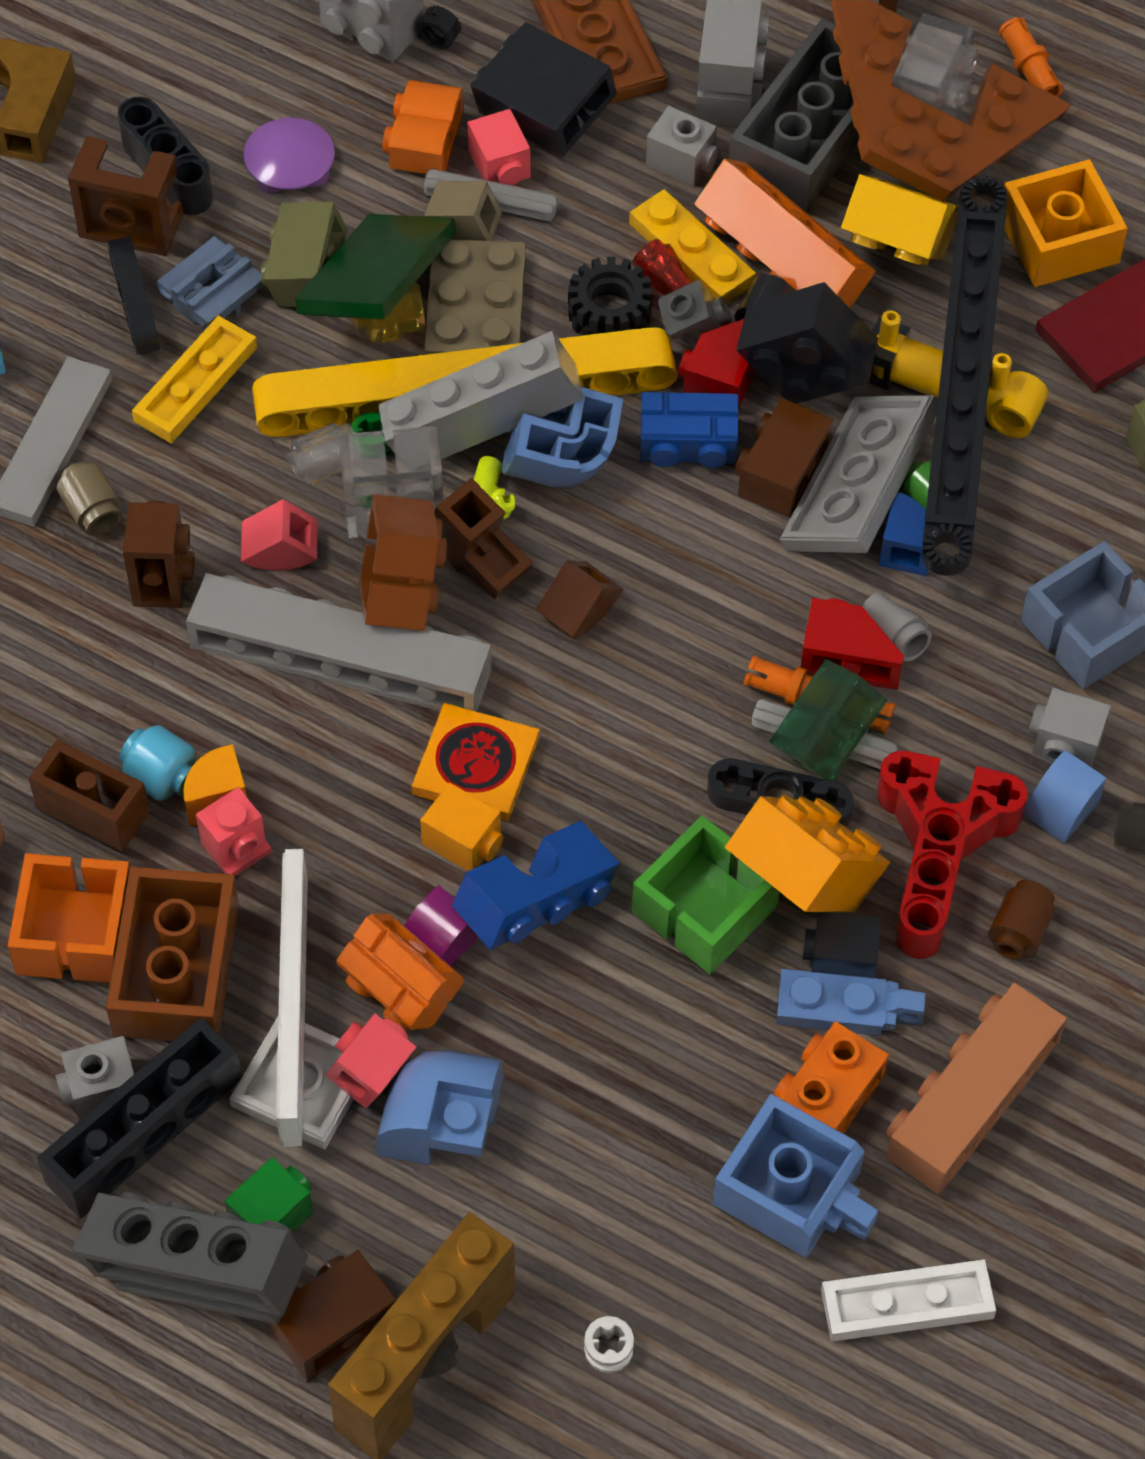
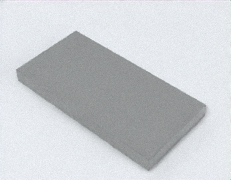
M934 395L854 396L779 539L786 551L868 552L936 418L938 401Z

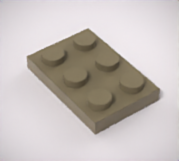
M450 239L431 262L425 355L520 343L526 242Z

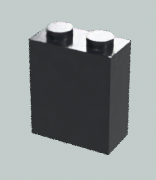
M524 22L514 35L509 36L504 41L501 50L487 66L482 67L477 72L473 82L470 84L479 113L488 116L510 109L525 138L562 158L617 95L609 65L527 22Z

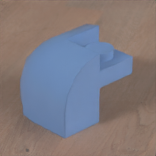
M581 387L584 400L541 418L523 413L517 427L511 430L509 443L504 451L502 473L541 485L558 488H573L590 479L603 468L616 442L623 398Z
M453 1050L425 1051L403 1064L387 1094L376 1140L377 1156L430 1165L433 1149L482 1157L488 1127L494 1124L504 1078L503 1060Z

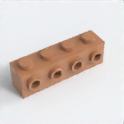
M1015 982L1003 997L995 993L988 1000L978 1017V1020L982 1022L972 1035L966 1031L960 1035L948 1054V1058L952 1061L942 1073L933 1070L928 1075L917 1093L920 1101L911 1112L905 1108L902 1109L887 1129L886 1135L890 1138L886 1159L938 1195L943 1192L1061 1041L1067 1017Z

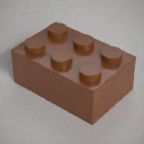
M130 867L106 1006L113 1036L120 1037L124 1035V1037L174 1041L201 1017L220 1035L239 909L235 875Z

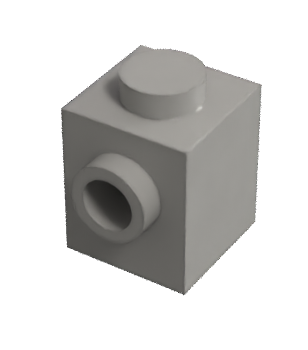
M668 105L647 135L646 166L694 187L704 171L707 173L711 172L718 160L720 148L716 146L717 126Z
M1052 688L1047 705L1037 703L1028 732L1037 735L1033 754L1042 756L1047 761L1054 763L1058 756L1066 750L1092 768L1106 727L1111 705Z
M124 1035L61 1052L66 1072L56 1074V1079L63 1106L74 1103L80 1121L134 1075Z

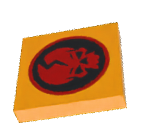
M444 703L412 783V795L435 801L450 782L501 812V820L509 822L538 744L540 729Z

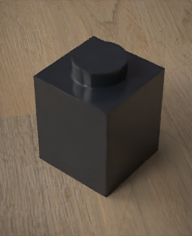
M818 912L816 930H805L802 960L812 961L811 972L875 978L881 917L838 912Z

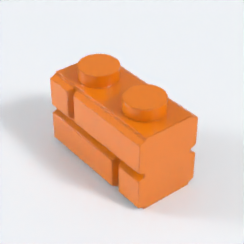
M390 913L370 914L367 916L353 935L354 939L346 945L336 960V964L348 974L345 981L349 987L364 997L371 998L373 996L386 1007L382 1012L383 1016L399 1024L405 1031L409 1029H427L433 1026L446 1009V1004L454 998L465 982L458 972Z

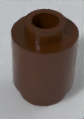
M1020 880L1016 883L1015 887L1007 890L988 931V937L1000 955L1011 960H1021L1022 958H1030L1036 955L1055 913L1053 906L1055 897L1047 887L1035 881Z

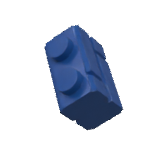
M642 392L640 461L652 462L659 467H670L678 462L700 463L708 468H718L726 463H736L738 446V394Z

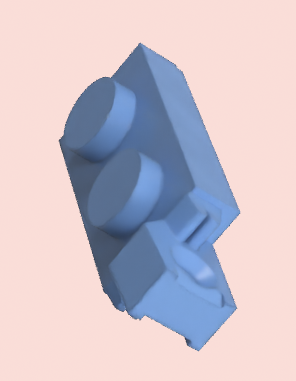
M781 969L776 1024L829 1030L836 1021L854 1033L881 1036L884 1030H895L896 1023L921 1026L925 1014L926 993L899 989V983L886 982V979Z

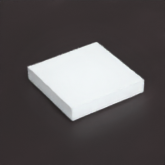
M278 1017L230 1097L231 1107L276 1128ZM305 1023L302 1140L326 1150L354 1099L325 1076L342 1054L335 1047L339 1038Z

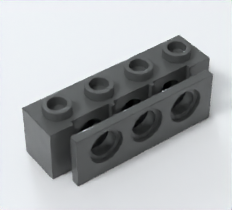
M123 1192L120 1197L98 1193L72 1249L75 1256L95 1277L116 1281L114 1286L118 1291L278 1324L281 1316H284L308 1258V1255L293 1238V1231L281 1223L271 1220H265L261 1225L244 1222L238 1216L225 1211H216L214 1215L199 1213L183 1203L174 1201L168 1202L167 1206L153 1204L145 1198L129 1192Z

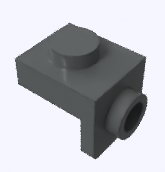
M700 280L669 293L658 300L666 334L671 339H676L696 329L702 334L733 322L730 310L722 297L715 299Z

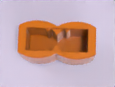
M409 80L404 93L398 92L396 94L393 107L395 122L393 126H386L382 142L383 153L389 154L390 169L427 174L428 170L432 168L442 171L447 170L453 143L457 138L463 117V88Z

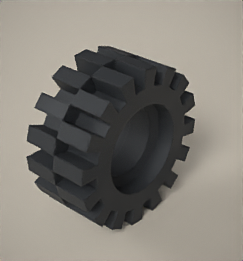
M607 257V264L602 265L600 258L592 260L591 269L584 263L579 267L578 275L573 273L570 279V286H568L569 322L572 321V328L576 333L582 330L583 336L646 328L647 323L650 324L653 288H651L649 276L643 277L644 270L639 265L631 270L630 260L623 259L621 265H616V257ZM612 294L626 299L628 303L620 308L605 309L595 305L592 301L599 296Z

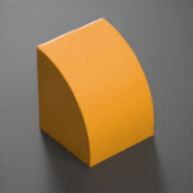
M233 744L216 748L206 753L195 762L188 772L183 791L189 827L197 825L196 814L237 787L246 795L244 781Z

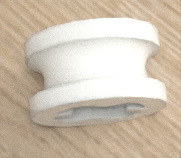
M605 1316L592 1322L587 1328L584 1338V1353L588 1363L594 1369L605 1373L617 1372L626 1367L633 1356L634 1336L632 1329L625 1321L618 1317ZM614 1335L619 1337L618 1349L621 1350L619 1353L611 1349L607 1350L604 1354L598 1352V1337L601 1336L606 1340L611 1339Z

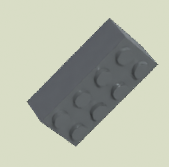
M823 18L731 135L729 159L749 164L795 204L806 211L859 140V133L853 125L850 112L854 106L851 89L849 86L844 85L838 59L841 55V49L834 41L832 32L836 24ZM900 61L892 82V86L896 88Z

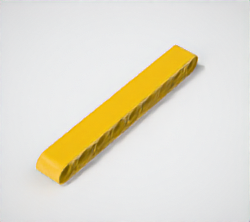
M649 327L559 338L576 363L581 387L618 396L662 390L671 386L677 380L678 373L671 340L664 329ZM522 343L263 375L252 386L257 428L260 433L269 437H285L350 429L352 422L358 416L370 412L380 413L379 404Z

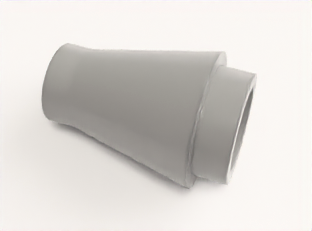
M882 592L871 595L864 602L862 607L903 654V661H912L927 649L931 642L932 634L928 630V623L925 619L890 600Z

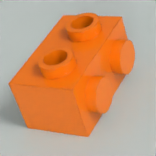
M835 1021L824 1036L819 1033L813 1036L801 1057V1060L805 1063L795 1076L787 1073L776 1087L773 1095L844 1134L884 1079L889 1054Z

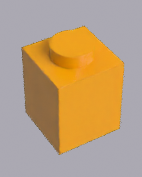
M450 782L420 819L422 845L466 871L479 867L483 860L491 861L499 851L504 839V835L501 834V812Z

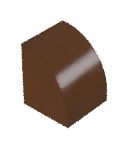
M566 561L536 610L569 636L575 638L593 628L612 608L624 589L587 561Z

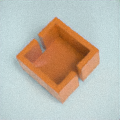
M25 853L7 946L15 974L19 976L63 979L64 970H71L73 980L110 983L130 870L129 861L82 858L81 871L86 891H78L79 884L72 857Z

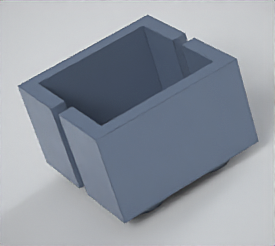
M1105 540L1027 588L1020 619L1047 651L1057 647L1055 659L1083 690L1145 651V583L1140 578L1132 583L1124 609L1121 605L1125 604L1133 570Z

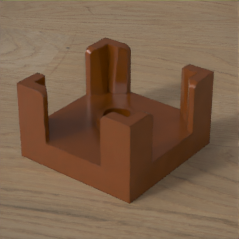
M86 136L68 177L79 237L107 243L110 240L130 236L134 250L167 256L184 215L182 202L174 201L172 207L166 204L167 194L177 173L176 156L159 151L153 152L142 178L99 170V165L108 147L107 141Z

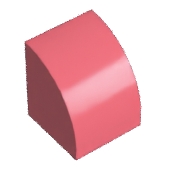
M282 499L243 520L241 562L258 569L279 571L300 568L316 561L318 519Z

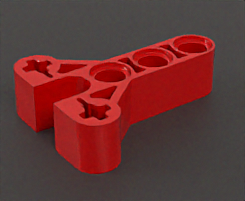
M896 751L884 758L877 786V800L880 806L885 811L896 816L914 849L898 919L896 942L899 949L905 955L924 959L933 956L942 944L960 861L992 838L1010 836L1019 829L1027 801V788L1024 782L1015 775L976 766L968 797L963 802L947 803L941 800L935 792L941 758L911 751ZM943 834L948 836L951 840L940 841L935 839L932 835ZM934 878L942 884L929 885L921 879ZM923 922L932 929L926 931L918 930L911 924Z

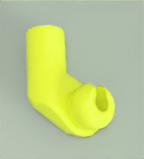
M484 456L479 459L474 480L506 512L503 518L506 519L516 506L515 496L512 493L506 496L505 489L497 487L502 463L494 457Z

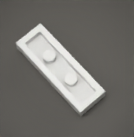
M985 1259L822 1282L821 1286L831 1342L994 1319L996 1314Z

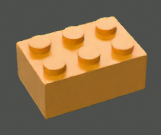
M782 795L781 798L760 796L724 847L804 912H855L891 863L878 853L882 846L874 838L859 829L852 833L838 822L842 815L837 809L820 798H816L813 802L802 796L798 800L786 795Z

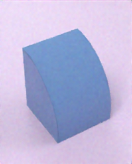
M1064 750L1037 785L1027 803L1023 816L1065 844L1100 803L1106 777Z

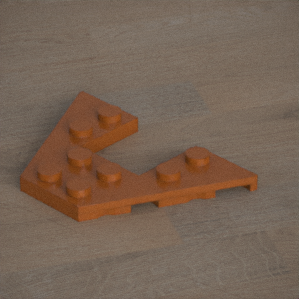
M830 0L836 27L832 32L834 41L841 49V55L838 59L844 85L850 87L854 102L850 112L853 125L859 133L858 147L861 160L942 202L954 195L960 187L969 182V179L973 178L975 180L984 170L994 163H999L1016 151L1022 143L1033 139L1039 131L1053 121L1061 119L1071 106L1066 101L991 64L984 73L969 123L966 124L892 86L913 23L912 21L871 0Z

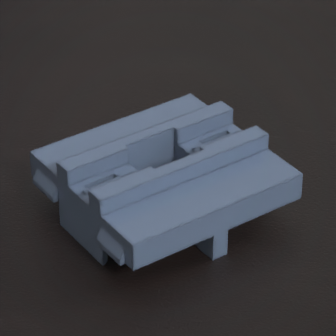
M216 236L212 237L157 280L159 292L169 301L173 300V307L193 324L196 325L198 323L203 328H207L218 315L225 318L231 312L236 316L240 314L241 304L264 287L261 272L251 265V261L245 256L243 258L239 256L232 245L224 244ZM207 282L210 283V284H212L210 287H209V286H206V287L203 286V285L206 284Z

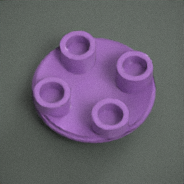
M281 118L265 123L250 135L244 147L245 166L251 176L257 180L259 189L266 193H277L280 190H297L308 186H322L329 179V170L335 157L334 144L329 134L316 123L301 118Z

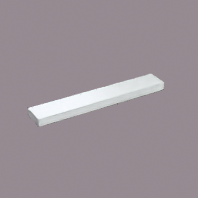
M285 849L282 860L276 1122L280 1143H283V1147L302 1146L308 894V876L303 849Z

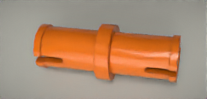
M1014 17L1006 21L1000 27L999 35L1004 39L1015 58L1013 66L1018 74L1025 76L1029 83L1059 97L1064 91V87L1048 63L1049 54L1045 47L1036 43L1024 18Z

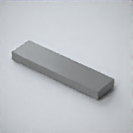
M67 356L0 480L1 517L32 527L36 525L61 478L62 472L69 463L113 380L111 369Z

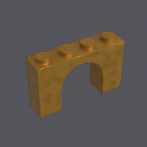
M0 38V85L8 90L0 109V155L44 163L76 85L72 53L54 47H42L17 42L12 39Z
M470 1211L328 1383L336 1432L371 1458H384L414 1420L412 1407L414 1388L423 1369L444 1338L461 1320L480 1334H483L515 1294L514 1242Z

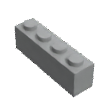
M550 331L378 406L385 442L409 472H413L515 429L523 413L541 418L584 400L576 363L555 333Z

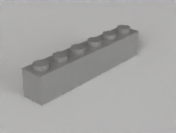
M205 573L186 620L190 648L441 711L443 704L447 703L477 712L492 671L491 644L483 643L473 636H455L435 631L428 625L425 626V631L365 625L363 612L340 607L326 599L312 600L292 595L287 590L278 587L268 589L248 584L237 577L229 575L220 577Z

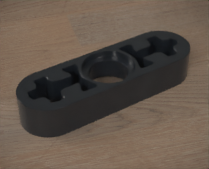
M131 237L107 241L112 269L136 355L160 350L155 322Z
M733 758L716 762L709 771L707 794L710 801L720 809L747 815L760 796H766V792L773 787L782 786L789 789L793 793L794 799L797 800L800 796L803 797V793L810 794L809 800L813 802L816 798H820L825 802L827 800L835 801V809L842 815L838 822L846 827L851 820L853 796L850 790L839 782ZM728 778L737 779V785H735L733 791L723 789ZM753 782L759 783L757 798L750 797Z

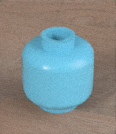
M160 725L148 727L146 730L140 728L133 732L123 745L119 756V761L123 763L122 772L144 782L146 794L158 801L167 800L176 793L179 795L184 794L185 779L196 760L195 749L192 745Z

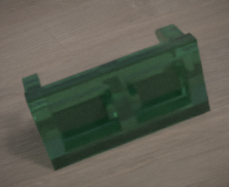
M825 659L773 734L769 743L783 753L793 757V761L823 779L833 781L888 700L859 675Z

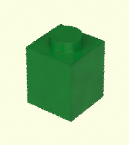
M273 1157L224 1200L226 1212L238 1216L244 1222L261 1225L263 1221L271 1220L285 1225L293 1232L313 1214L310 1195L312 1187L309 1181L298 1169L291 1165L285 1169Z

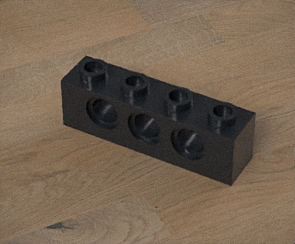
M201 1017L37 1157L45 1184L80 1219L90 1211L98 1193L109 1195L240 1082L242 1074L238 1052Z

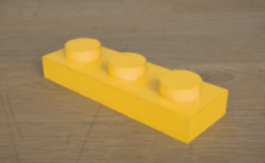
M665 189L629 212V224L690 281L700 280L715 299L722 297L727 304L750 288L756 277V272Z
M218 315L133 408V422L172 444L257 349L256 336Z

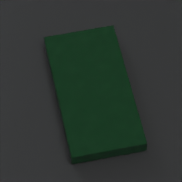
M368 214L295 298L297 313L312 316L384 320L455 235L454 218Z

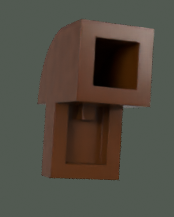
M470 478L436 506L434 511L435 518L442 519L441 538H446L447 540L446 558L458 572L465 568L494 599L499 597L531 569L533 562L500 529L506 512L473 478Z

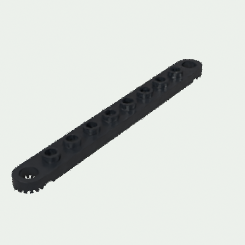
M987 175L986 178L977 176L975 180L971 178L968 183L963 185V189L960 192L922 543V559L924 564L932 572L943 576L956 575L964 571L971 562L1007 208V189L1004 188V184L1002 182L999 183L996 178L990 179V176ZM977 195H989L995 199V203L992 202L990 207L988 204L985 207L980 204L978 207L976 202L973 204L972 198ZM941 543H952L958 546L960 551L959 555L955 554L954 558L949 556V559H946V556L940 558V554L936 555V551L933 549Z

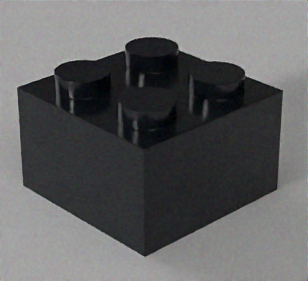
M825 282L747 305L736 351L784 399L798 404L868 384L879 338Z

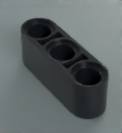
M137 96L126 99L121 103L118 108V121L122 146L127 154L143 172L153 152L159 151L175 155L177 173L166 198L172 205L174 201L182 202L183 212L187 215H197L210 208L213 202L210 169L206 159L150 98Z

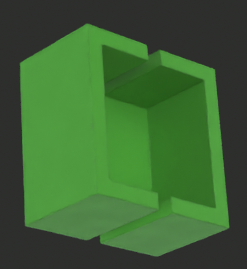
M701 815L633 883L632 913L666 940L675 934V947L707 973L711 974L778 906L780 892L739 859L737 878L734 879L731 875L735 872L736 857L724 848L731 837Z

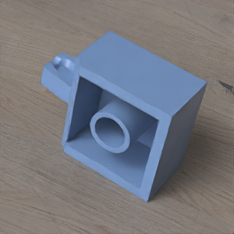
M773 1094L769 1095L715 1179L714 1206L806 1259L825 1229L835 1233L839 1227L865 1240L876 1223L878 1216L877 1209L858 1198L860 1190L853 1185L861 1173L865 1153L863 1148L855 1140Z

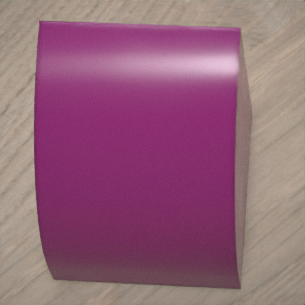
M438 885L416 907L404 926L451 966L477 941V935L452 907L455 898Z

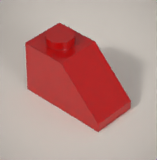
M744 319L702 333L694 350L687 349L678 370V376L684 378L683 393L738 394L739 410L756 373V370L736 351Z
M812 598L800 666L807 669V675L898 690L904 656L866 610L860 605L849 604L841 599L831 598L824 600Z

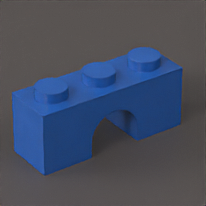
M579 821L543 837L529 868V872L533 876L520 871L506 855L466 872L452 907L489 950H492L509 941L518 943L525 939L534 929L547 923L551 925L558 924L572 911L585 905L594 907L601 903L612 890L611 881L620 863L582 821Z

